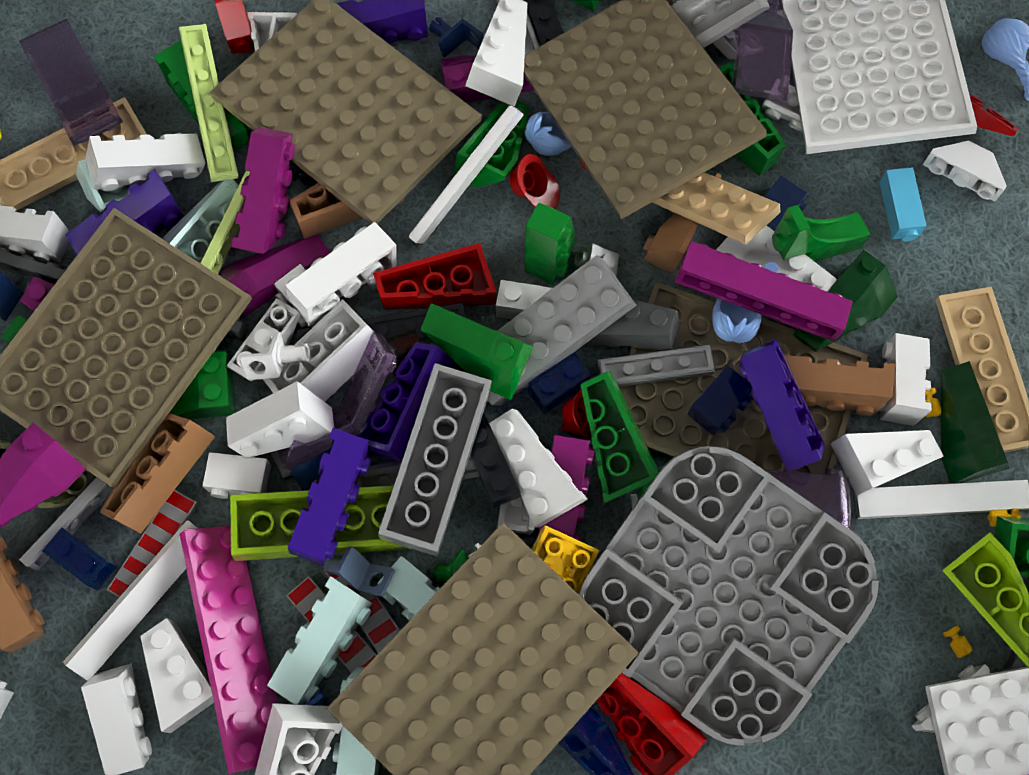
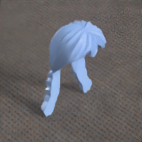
M1004 18L998 20L983 35V51L990 58L1016 69L1021 84L1024 86L1025 100L1029 101V64L1026 60L1027 49L1029 50V26L1017 19Z
M538 112L530 117L525 130L526 139L539 154L554 156L572 147L549 112Z
M769 261L764 266L765 269L776 273L778 271L777 264ZM717 298L713 308L712 323L715 333L722 340L744 343L750 341L757 334L762 317L759 313Z

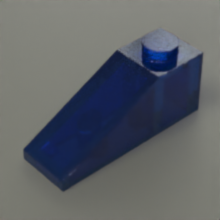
M592 707L586 711L559 742L590 775H634L608 723Z

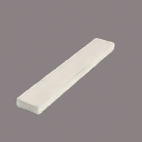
M511 105L508 106L409 234L411 240L415 243L423 244L523 117L524 114Z
M1028 480L880 487L873 488L860 495H856L854 491L857 519L983 513L995 509L1011 511L1013 508H1017L1019 511L1029 510Z
M188 520L182 525L63 661L68 668L87 681L93 677L184 572L186 564L179 534L184 530L198 529Z

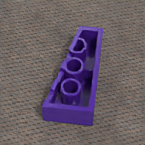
M348 0L336 3L388 44L394 43L397 40L409 39L411 41H418L428 37L424 0H363L361 2Z
M156 169L147 174L150 179L142 185L136 182L129 187V194L120 201L113 199L106 204L104 213L101 215H91L65 234L76 255L79 254L113 208L154 234L164 228L174 227L184 217Z
M774 339L744 352L740 358V370L744 378H748L751 383L753 398L757 405H760L764 421L772 434L786 471L790 472L821 460L825 443L777 340Z
M418 342L413 345L395 371L396 379L392 384L383 388L379 394L382 399L373 412L367 411L362 419L365 423L359 432L352 433V435L368 440L369 454L402 463L434 364L452 369L455 365V361L437 346Z
M336 428L332 429L329 437L332 441V449L330 453H323L319 463L318 475H321L319 481L314 480L311 484L306 501L309 503L308 508L302 509L288 546L290 554L322 566L325 565L327 559L332 560L338 546V542H335L334 539L338 530L344 531L349 518V514L345 513L349 502L355 503L360 491V486L356 484L360 474L366 475L371 463V459L367 458L368 440Z

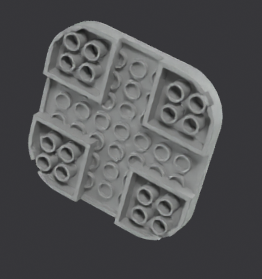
M702 446L681 452L662 467L591 567L584 579L579 596L639 652L621 673L628 678L632 677L677 709L681 716L711 737L728 744L744 746V743L758 741L763 743L769 741L791 725L812 696L811 690L846 642L848 644L851 642L868 618L877 598L879 580H877L875 561L870 550L854 532L741 454L722 447Z

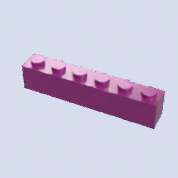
M693 241L690 242L683 255L675 279V283L833 342L845 331L853 302L843 298L840 294L829 293L817 288L813 284L797 281L786 274L770 271L757 263L746 262L730 253H722L711 249L706 244Z

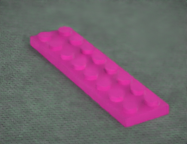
M231 526L184 530L179 535L228 774L257 768L272 704L278 703L275 691L267 686L272 676L246 560L235 561L231 555Z

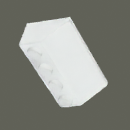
M342 299L295 344H308L310 350L309 362L285 363L279 378L263 380L273 393L298 381L325 402L351 376L356 374L372 356L376 355L385 343Z

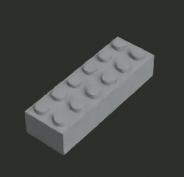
M598 255L497 330L534 346L513 397L637 306L607 263ZM491 391L488 397V401L494 406H502L509 401V399Z
M434 364L378 532L381 540L438 557L489 397L492 380Z

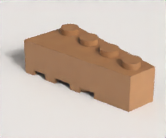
M784 355L807 406L818 404L827 406L832 411L847 409L856 411V414L861 416H872L892 398L895 364L884 363L883 369L869 367V362L857 361L856 364L846 366L841 365L838 359L826 358L819 360L817 363H812L810 357Z
M169 413L114 487L100 513L129 529L142 533L215 436L190 419Z
M0 535V649L14 653L45 635L41 627L45 622L37 609H32L29 602L32 599V595L25 584H20L16 576L19 574V569L11 558H7L4 552L7 549V545Z

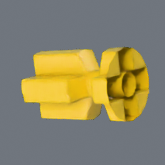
M931 388L930 391L925 390V402L931 403V411L925 416L927 418L936 417L942 413L939 399L933 398V395L937 392L936 388Z
M1013 508L1010 514H1008L1006 509L990 510L987 515L991 527H996L997 516L1021 518L1020 511L1017 508Z
M957 625L943 634L945 637L952 638L950 646L957 658H962L970 654L973 649L965 636L958 635L960 627Z

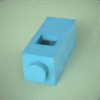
M914 169L886 170L880 180V187L892 239H902L904 242L915 240L927 225Z

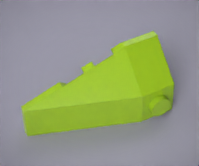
M988 533L942 571L1029 668V592L1012 555L991 533Z

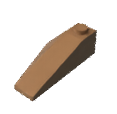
M717 173L715 177L721 179L722 175ZM674 213L659 228L656 236L649 235L643 247L644 250L648 251L644 261L673 274L699 223Z

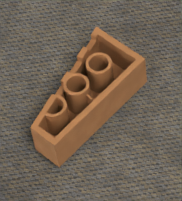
M320 183L313 185L290 200L304 239L362 218Z

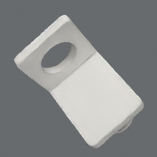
M275 333L269 352L241 355L240 361L248 380L279 378L285 363L309 362L310 350L307 343L284 346L281 334ZM252 361L262 362L266 370L262 372L254 371L250 367V363Z

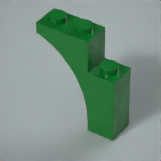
M795 205L787 208L772 235V243L775 250L779 251L783 260L805 254L811 260L817 262L862 248L871 234L859 212L838 218L816 220L804 217L800 207Z

